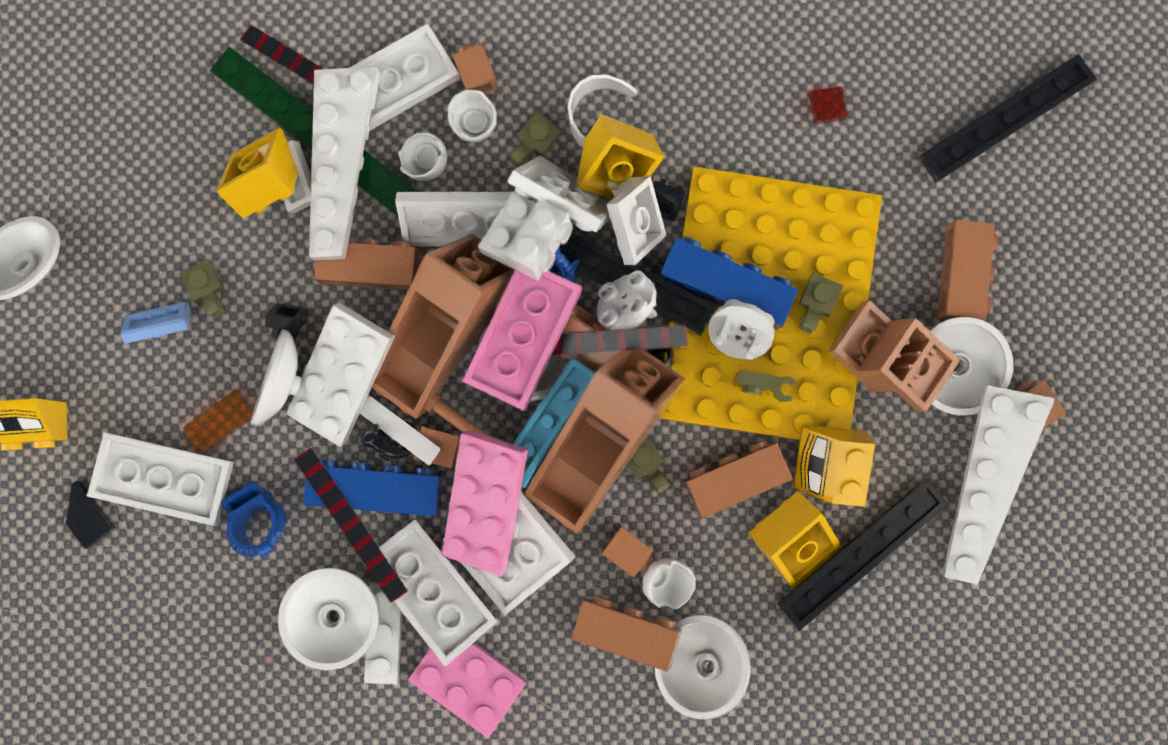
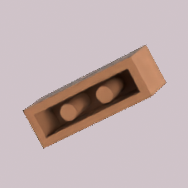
M956 219L946 226L937 312L938 320L971 317L984 321L990 314L992 300L988 297L989 285L992 284L995 275V268L991 266L992 254L996 251L998 236L994 234L995 224Z
M360 239V244L348 243L345 259L316 260L314 280L321 285L409 290L418 271L419 252L415 247H411L409 242L393 241L392 246L379 245L377 240Z
M764 440L748 447L750 453L738 458L737 453H733L719 459L718 461L721 466L712 470H708L707 466H703L689 472L691 479L684 481V484L699 518L703 519L793 480L778 443L768 445L767 441Z
M594 595L593 600H583L571 640L666 672L671 669L682 629L675 627L676 621L662 616H657L656 620L643 617V610L627 605L622 610L613 607L612 600Z

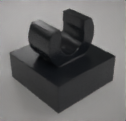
M665 179L660 180V182L655 181L653 187L661 217L674 222L685 191H682L681 185H678L677 188L666 185Z
M276 303L266 314L265 327L273 328L272 336L274 339H278L283 329L289 331L295 341L300 334L301 327L308 319V309Z

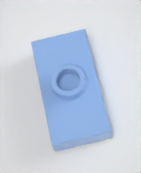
M181 302L125 315L120 336L126 344L153 337L161 338L170 333L188 330L192 312L188 302Z

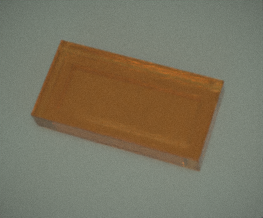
M234 390L182 429L200 454H206L251 421L253 410L238 390Z

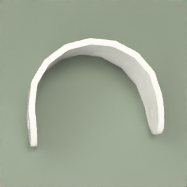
M592 75L581 80L570 94L568 116L570 132L579 146L583 148L586 137L580 133L574 123L573 114L576 105L582 97L593 90L604 88L634 97L637 94V90L621 79L609 75Z

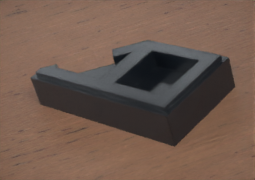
M75 481L71 485L66 524L84 549H89L112 532L115 526L95 499L87 497L88 490L83 483Z

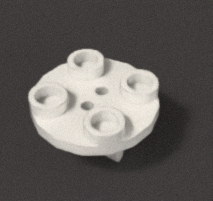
M638 270L624 275L614 282L605 283L598 292L600 300L598 301L596 313L599 323L608 331L633 329L639 326L647 317L650 319L657 317V313L653 309V307L657 306V292L654 283Z
M730 299L711 316L708 327L710 340L725 355L740 360L748 359L752 361V359L764 355L771 347L775 334L773 327L774 318L755 305L743 303L737 299Z

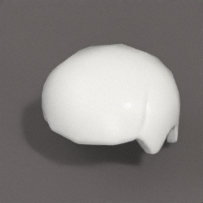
M465 89L454 95L448 104V121L453 132L464 141H470L471 143L481 142L491 136L497 126V112L493 103L483 92Z
M416 133L406 139L401 150L398 152L401 162L400 170L416 181H431L439 177L446 167L447 152L445 145L440 138L431 133Z
M661 558L654 561L647 568L643 576V593L651 603H654L659 608L667 606L672 609H678L690 600L695 590L696 577L692 570L681 561L673 558Z

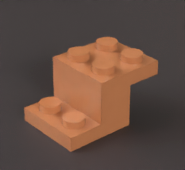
M870 300L861 302L828 350L837 361L870 391L896 392L917 412H927L960 361L916 318L892 321Z

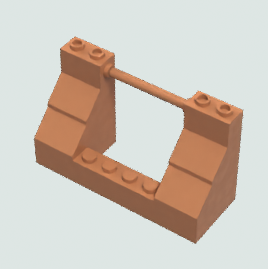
M470 234L426 253L388 331L395 337L372 388L378 395L386 397L400 407L402 412L413 416L415 419L427 411L430 413L434 411L462 432L470 430L492 437L442 402V397L439 396L447 378L490 324L515 269L480 253L478 246L482 240L474 234ZM575 304L562 334L608 331L599 323L598 318ZM643 349L558 355L565 360H571L573 357L596 374L541 466L530 480L524 496L531 500L537 508L545 510L559 520L561 525L573 530L577 534L590 520L608 490L663 415L686 379Z

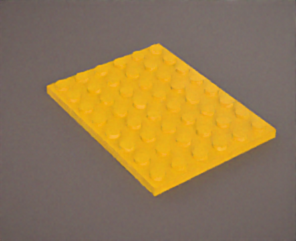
M693 166L682 240L683 237L692 238L701 243L700 248L712 253L713 250L727 253L732 257L730 261L742 266L743 263L755 265L762 270L761 274L770 278L774 276L783 277L791 281V287L798 289V292L784 325L778 330L774 329L775 334L771 347L764 355L754 358L752 361L729 357L719 351L710 340L708 332L710 321L701 337L686 329L688 346L672 347L674 356L669 366L686 379L660 419L792 440H800L802 425L851 429L858 379L837 361L828 350L861 302L869 298L882 195ZM815 273L843 285V288L832 314L829 317L821 315L815 331L809 334L798 329L807 308L798 304L810 275ZM699 297V298H701V299H703V300H705V301H707V302H709V303L715 305V306H716L715 311H716L719 307H722V306H720V305H718V304H716V303H713V302H711V301H709V300H706V299H704V298H702V297ZM669 321V326H677V324ZM665 352V354H664V361H663V363L665 362L666 357H667L666 352ZM744 370L773 375L774 377H791L795 379V384L789 385L784 383L781 385L780 391L783 395L792 396V401L780 402L774 398L770 391L762 390V395L742 393V387L734 386L736 373Z

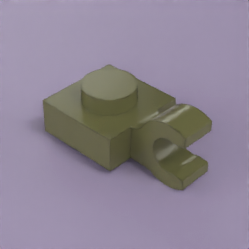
M535 112L517 134V140L522 144L517 146L510 155L512 158L511 163L520 167L527 163L534 153L543 157L561 135V130L538 112Z
M206 259L179 273L192 302L197 304L202 301L206 313L209 316L212 315L214 319L226 313L217 293L225 290V287L212 261Z
M812 273L798 304L807 308L798 329L809 334L815 331L821 315L829 317L832 314L843 285Z
M740 370L736 373L734 386L742 387V393L751 395H762V390L770 391L776 400L789 402L792 401V396L783 395L780 387L784 383L789 385L795 384V379L788 376L774 377L773 375Z
M646 437L627 466L637 480L646 475L658 493H661L670 486L657 468L665 461L649 438Z

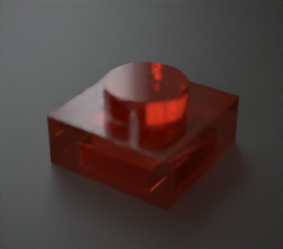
M842 86L810 91L809 101L813 125L844 121L847 118Z

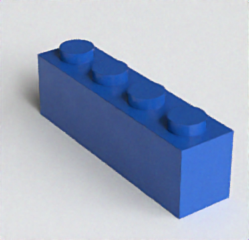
M676 237L659 276L660 278L720 306H724L725 302L730 299H737L743 303L755 305L762 311L772 315L774 318V329L778 330L784 325L798 292V289L791 287V281L780 276H774L773 278L761 274L762 270L759 267L750 263H743L742 266L730 261L732 257L722 251L713 250L712 253L700 248L701 243L692 238L683 237V240Z
M319 459L352 509L438 516L440 514L443 476H435V469L416 468L415 474L402 473V466L383 465V471L370 470V464L351 462L350 468L338 467V461ZM306 478L303 505L326 507Z

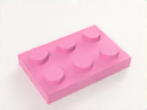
M475 643L447 666H444L433 651L429 649L408 679L413 685L487 738L490 737L527 683V680Z

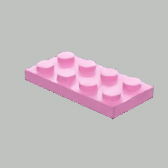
M515 270L462 382L525 411L582 292V286L549 271H543L537 281Z
M470 430L461 433L442 556L500 577L507 571L528 449Z

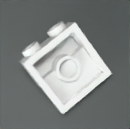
M651 176L626 179L612 191L614 199L607 204L609 219L615 231L617 246L621 252L624 265H636L667 236Z
M512 192L480 242L478 249L480 253L538 281L543 271L547 272L553 265L555 252L561 243L564 244L570 237L572 224L569 214L544 201L538 200L535 203Z

